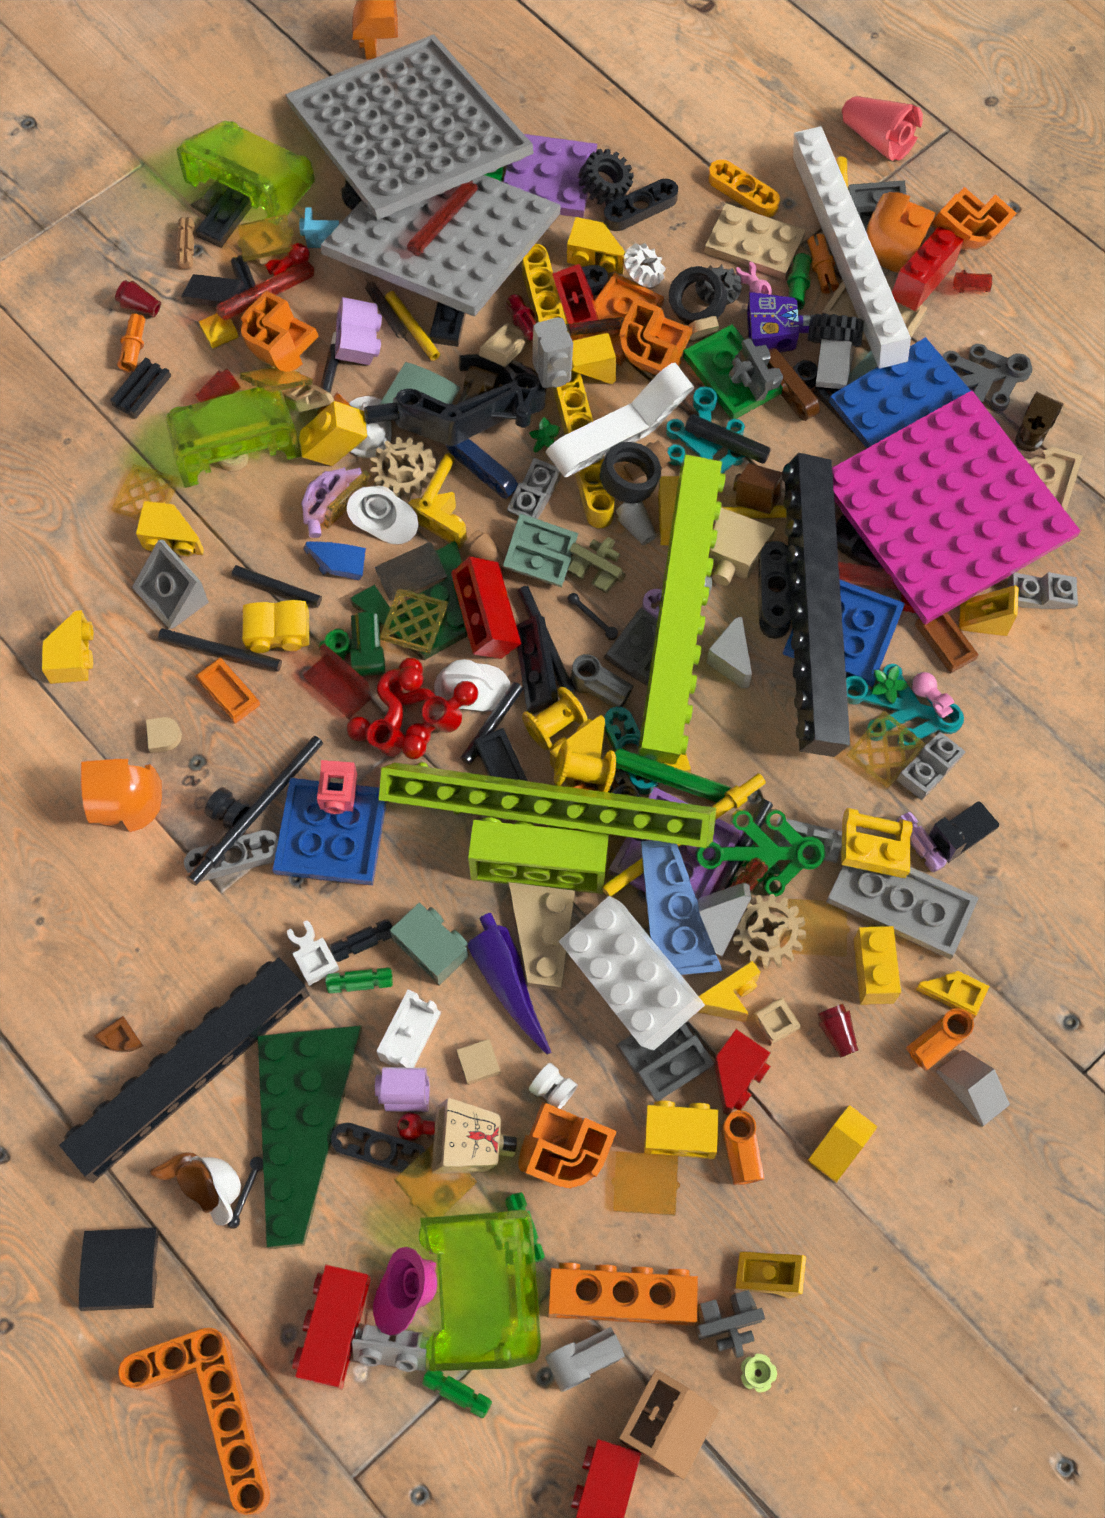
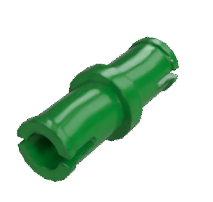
M799 253L794 256L792 273L788 276L787 281L789 287L788 297L797 300L798 310L803 309L805 305L806 290L810 287L811 282L809 271L812 258L805 253Z

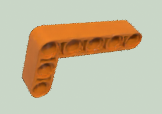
M202 1328L125 1357L118 1369L119 1378L126 1387L139 1391L148 1390L197 1372L231 1503L237 1512L244 1515H256L264 1511L270 1501V1489L227 1336L214 1328ZM215 1336L219 1340L218 1351L214 1355L206 1357L202 1350L203 1343L209 1337ZM180 1349L183 1353V1361L178 1368L170 1370L167 1365L168 1355L173 1350ZM144 1362L147 1367L146 1376L140 1382L135 1383L131 1377L132 1368L137 1363ZM220 1373H226L229 1377V1385L224 1392L216 1394L212 1389L213 1379ZM234 1409L239 1415L238 1425L232 1431H226L222 1426V1418L227 1411ZM245 1447L249 1452L248 1464L244 1468L237 1470L232 1464V1455L236 1449ZM254 1485L259 1490L260 1498L254 1507L247 1508L242 1502V1494L246 1487Z

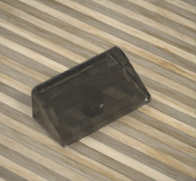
M233 158L216 172L191 203L194 209L206 216L238 175V159Z
M431 542L375 567L390 602L447 577L439 554Z

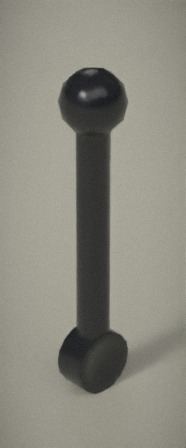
M569 594L567 598L569 604L576 605L603 629L608 640H615L617 638L618 630L615 627L606 625L580 601L578 594Z
M254 1157L250 1161L251 1172L235 1207L233 1217L227 1223L230 1229H235L240 1225L239 1216L257 1173L263 1170V1159L261 1157Z

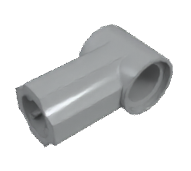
M609 1327L577 1344L573 1342L565 1345L545 1358L560 1391L564 1392L591 1378V1374L624 1358L625 1355L616 1334Z

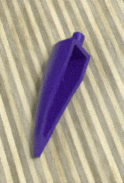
M492 913L484 914L479 919L485 931L468 942V949L492 991L510 1016L536 1045L548 1055L552 1052L533 1008L518 950L507 927L497 925Z

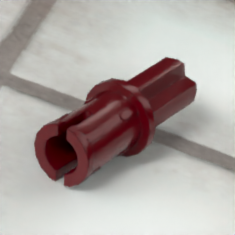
M513 294L507 298L509 302L506 301L505 306L512 315L513 324L521 329L527 340L532 341L533 326L536 324L534 320L535 314L531 308L526 306L521 295Z

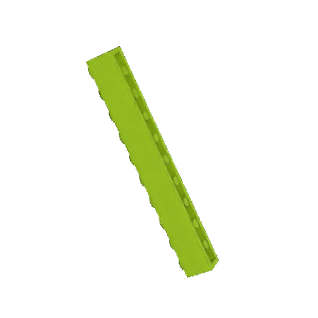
M686 454L678 479L637 753L649 759L670 764H676L679 756L686 754L689 737L683 735L685 724H690L693 705H688L689 694H694L697 675H692L693 664L698 665L701 654V646L696 645L697 635H702L705 625V616L700 615L701 607L707 605L709 597V587L704 585L705 578L711 576L714 559L708 557L710 548L714 549L718 531L713 529L714 520L718 521L722 504L717 501L718 492L722 493L725 483V474L721 473L722 461Z
M395 762L381 767L379 800L702 848H707L713 842L717 809L714 807Z

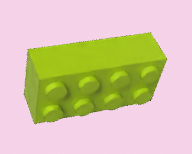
M490 817L483 818L482 821L473 820L468 855L471 880L502 884L512 882L603 894L601 887L605 881L609 834L586 830H569V828L551 825L549 827H539L531 822L517 821L515 824L502 823L499 819Z

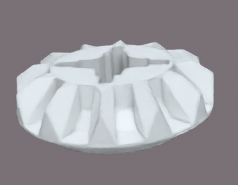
M635 243L626 250L624 264L634 281L644 287L651 288L657 286L664 279L663 273L666 268L660 263L662 257H657L655 249L649 250L646 243L642 245ZM642 261H643V263H647L648 265H646V266H645V265H642V266H641L640 264H641Z

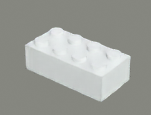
M608 896L559 940V943L642 1047L655 1050L705 1006L703 1001L627 908L611 896Z

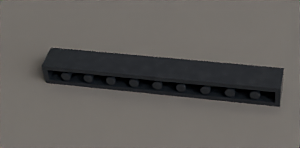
M798 452L784 466L782 471V480L785 482L783 505L786 509L787 517L785 534L788 536L786 560L789 564L790 572L788 590L791 592L789 616L793 627L791 647L794 650L795 663L793 666V678L796 681L794 705L797 709L798 718L796 737L799 739V752L835 757L850 746L832 460Z

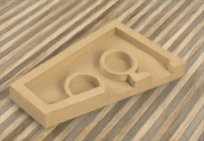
M509 882L528 987L562 991L567 951L559 943V940L570 931L575 891Z

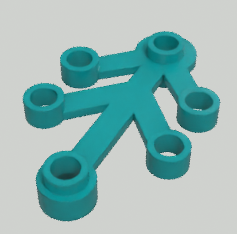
M700 387L694 392L693 407L699 413V417L711 422V412L716 408L717 393L710 387ZM671 419L667 423L666 435L673 440L680 439L702 458L713 460V456L723 448L702 437L698 439L694 434L685 430L684 423L679 419ZM732 419L727 423V429L731 430L732 427H737L740 430L736 433L744 434L745 425L741 420ZM672 427H677V428H679L680 430H679V431H672L671 428H672ZM671 445L667 450L671 460L669 463L674 466H681L685 456V449L681 445ZM728 449L727 455L720 460L722 461L721 473L724 474L733 465H741L745 460V456L733 457L731 454L736 452ZM679 453L681 456L673 457L671 454Z
M897 664L886 665L883 672L887 675V672L897 666ZM898 666L899 676L897 680L905 681L902 676V669ZM851 676L846 679L847 701L849 704L856 705L866 702L897 711L881 720L874 719L869 722L866 734L873 741L882 740L887 731L915 717L928 720L914 729L905 728L900 732L897 739L898 745L904 750H911L916 746L918 740L937 731L943 734L956 733L964 723L963 712L954 703L949 706L953 712L947 715V717L951 718L952 723H947L936 713L933 703L928 698L927 700L932 707L920 704L910 687L897 691L900 698L897 697L894 704H891L886 700L884 694H871L872 690L868 689V685L863 678ZM855 690L858 692L859 695L852 696L848 693V691ZM877 726L882 730V733H874L871 728ZM903 736H911L913 738V742H906L903 739Z

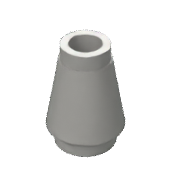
M624 502L617 508L616 513L619 516L617 520L642 545L650 543L657 537L643 502Z

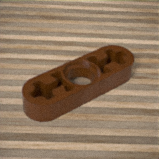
M773 347L768 349L770 360L766 365L767 368H779L783 375L781 396L803 421L819 414L820 406L815 395L777 349Z

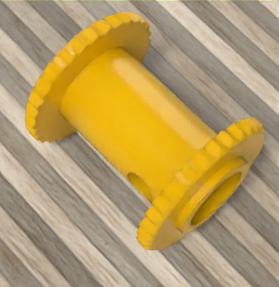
M565 687L557 689L560 700L534 717L528 711L522 714V720L529 735L544 750L549 751L552 748L550 737L574 720L579 725L587 721V715L581 703Z
M566 740L562 743L556 756L554 783L561 786L566 777L596 784L598 786L597 791L608 792L615 775L616 755L614 751L609 750L605 754L604 759L572 752L571 741Z

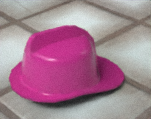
M410 1247L398 1248L392 1254L373 1301L375 1324L382 1333L389 1336L398 1335L407 1329L417 1309L426 1306L433 1300L437 1290L436 1263L432 1260L422 1259L417 1251Z

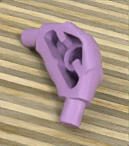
M345 467L332 471H325L308 484L301 505L304 524L308 525L309 537L318 538L322 535L320 524L324 522L330 512H333L340 503L341 497L349 488V483L363 479L360 468L346 471Z

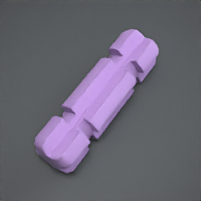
M908 812L899 817L897 822L901 819L912 822L913 828L910 844L921 859H926L924 863L929 870L936 872L943 868L947 863V859L941 851L935 850L937 846L924 828L917 826L918 820L915 816Z

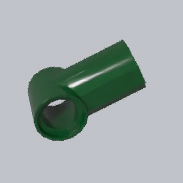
M360 612L352 615L353 649H351V666L353 677L383 675L386 673L385 657L380 641L378 614Z

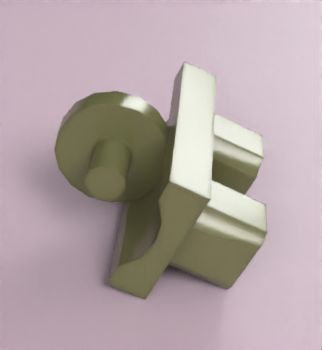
M609 537L603 543L595 539L592 540L589 547L597 551V554L576 543H573L569 549L573 555L568 572L583 579L590 566L596 568L599 571L591 584L605 593L610 591L616 581L622 583L626 576L621 568L607 561V558H610L617 562L620 557V553L613 550L615 541Z

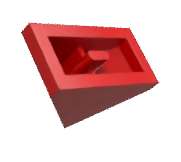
M577 264L552 273L568 324L599 320L593 294L581 265Z

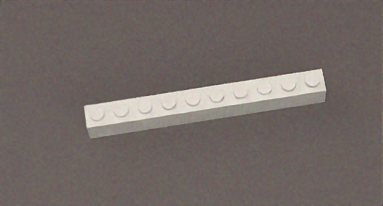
M822 126L795 132L793 159L858 318L864 320L863 331L878 368L908 362L911 337Z

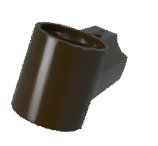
M471 365L466 373L464 390L458 403L498 388L501 375Z

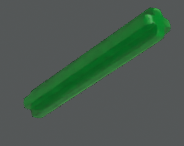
M617 748L614 752L616 755V768L714 802L722 800L725 797V792L732 788L621 748Z

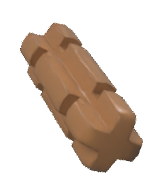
M181 217L178 220V253L176 262L178 268L183 270L185 268L191 269L193 266V234L195 232V224L191 217Z

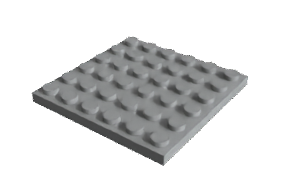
M486 175L477 177L468 183L451 188L442 194L430 197L414 206H409L378 220L362 200L321 244V254L475 317L559 216L560 204Z

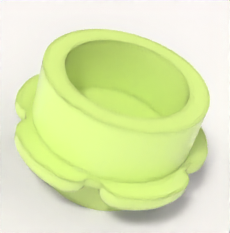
M755 1354L754 1357L749 1356L741 1364V1371H743L741 1380L748 1389L754 1388L757 1392H765L771 1388V1383L776 1380V1367L770 1362V1358L764 1354ZM755 1370H761L762 1375L760 1377H757L755 1375Z

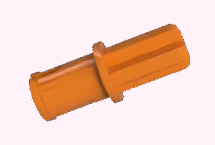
M136 313L130 315L126 334L120 339L122 347L117 366L127 372H131V370L134 372L137 368L140 350L144 347L142 335L146 319L144 316Z

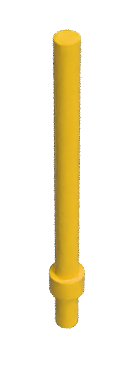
M757 773L741 786L735 785L725 792V797L712 806L717 808L715 820L730 809H737L746 803L748 796L766 784L763 776ZM642 858L601 887L607 897L613 896L643 874Z

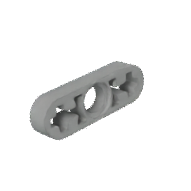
M268 830L241 836L230 848L241 850V859L232 864L223 861L220 867L212 868L201 881H207L274 862L278 837ZM268 841L269 845H271L268 853H263L260 849L262 847L261 842ZM210 845L195 848L186 855L184 866L188 874L195 868L193 866L197 865V860L202 858L201 855ZM246 845H250L251 850H253L251 851L253 858H249Z

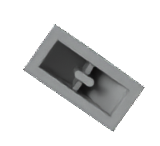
M821 340L816 387L842 389L847 386L855 350L852 342Z
M738 617L733 620L709 649L707 664L741 688H749L752 671L742 617Z
M741 883L698 899L699 913L714 950L718 955L723 956L751 899L750 885Z
M962 1050L936 1071L982 1127L1010 1105L995 1069L965 1050Z

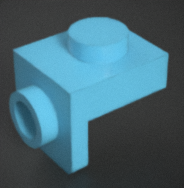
M305 207V218H300L299 228L300 236H305L307 248H321L324 240L340 224L339 220H314L312 208Z

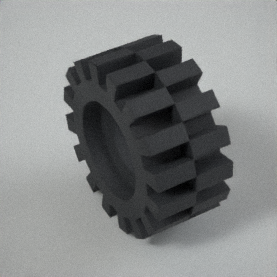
M597 149L596 152L593 151L578 173V178H581L578 182L579 186H585L582 192L584 194L589 192L591 195L588 199L591 201L594 198L598 199L597 204L602 205L605 201L607 206L609 203L624 197L633 184L634 174L629 173L632 169L631 165H625L627 160L624 157L620 160L618 152L615 151L612 155L611 149H605L604 152L602 149ZM599 172L607 174L613 183L605 181Z
M812 314L810 317L808 341L820 344L822 339L850 341L855 347L861 346L864 320L846 315Z

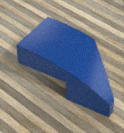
M309 541L305 543L304 551L307 554L310 553L320 566L319 570L323 575L328 572L329 574L358 581L363 576L366 548L333 542Z

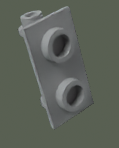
M778 817L777 824H779L781 817ZM786 819L802 837L813 836L819 839L826 851L824 860L837 863L839 851L842 847V831ZM775 830L773 842L777 846H792L778 830ZM804 848L802 854L811 857L813 848Z
M365 1324L364 1328L357 1327L355 1339L352 1341L353 1361H358L363 1365L371 1367L378 1365L393 1366L406 1372L415 1370L426 1371V1353L429 1350L430 1337H423V1332L404 1330L397 1335L396 1342L389 1341L390 1336L382 1333L377 1326Z

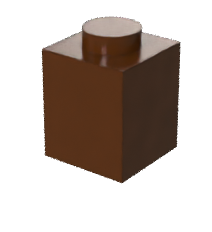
M748 463L743 472L736 475L733 483V491L736 492L735 505L770 514L781 497L782 472Z

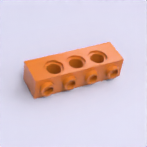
M559 1263V1269L551 1268L549 1318L695 1326L697 1323L698 1276H689L690 1270L668 1269V1275L653 1274V1268L631 1267V1273L617 1272V1266L595 1265V1271L580 1270L581 1264ZM583 1282L592 1283L597 1289L596 1297L590 1301L581 1300L576 1293L578 1285ZM619 1284H626L633 1290V1299L627 1303H620L614 1298L613 1289ZM655 1286L666 1288L670 1295L669 1302L664 1305L655 1304L650 1298V1290Z

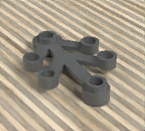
M974 344L971 347L968 355L970 360L960 357L955 351H947L943 354L945 360L951 358L955 361L954 363H949L946 360L953 370L959 369L970 374L960 378L968 388L977 386L974 393L981 402H983L994 381L1005 379L1000 391L994 393L990 401V405L995 411L1007 409L1010 402L1009 396L1016 383L1028 380L1033 370L1031 361L1026 355L1016 353L1007 358L988 350L983 344ZM978 351L981 352L983 355L978 356L974 354V352ZM986 361L997 368L988 369L979 364ZM996 399H1001L1005 403L999 404L996 402Z

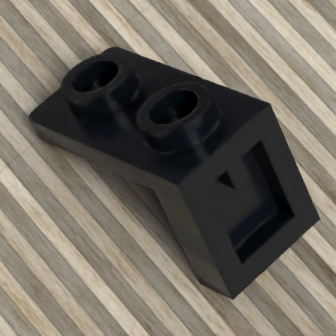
M978 801L950 821L944 817L935 823L929 837L936 844V849L941 851L947 862L950 863L997 830L999 823L987 808Z

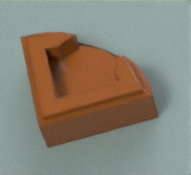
M124 1016L94 1035L102 1046L115 1052H131L143 1047V1044Z

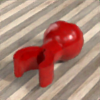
M302 243L292 244L285 257L281 260H270L265 266L269 274H273L276 281H280L286 276L287 269L293 265L302 266L308 262L310 257L309 249Z
M406 1113L398 1120L397 1131L406 1140H416L422 1134L434 1135L435 1121L423 1120L416 1113ZM404 1123L408 1127L406 1129H400L399 1124Z

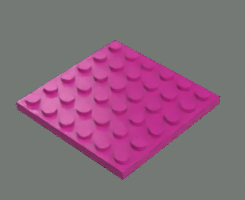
M972 390L832 468L834 501L925 625L1078 537L1081 532Z

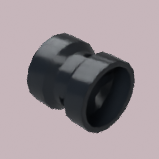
M221 787L209 798L204 813L213 820L219 819L222 821L223 827L229 830L251 805L242 799L236 800L233 798L232 792Z

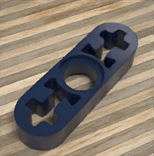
M467 439L457 445H446L450 454L500 497L507 499L516 491L518 483L514 476L472 440Z

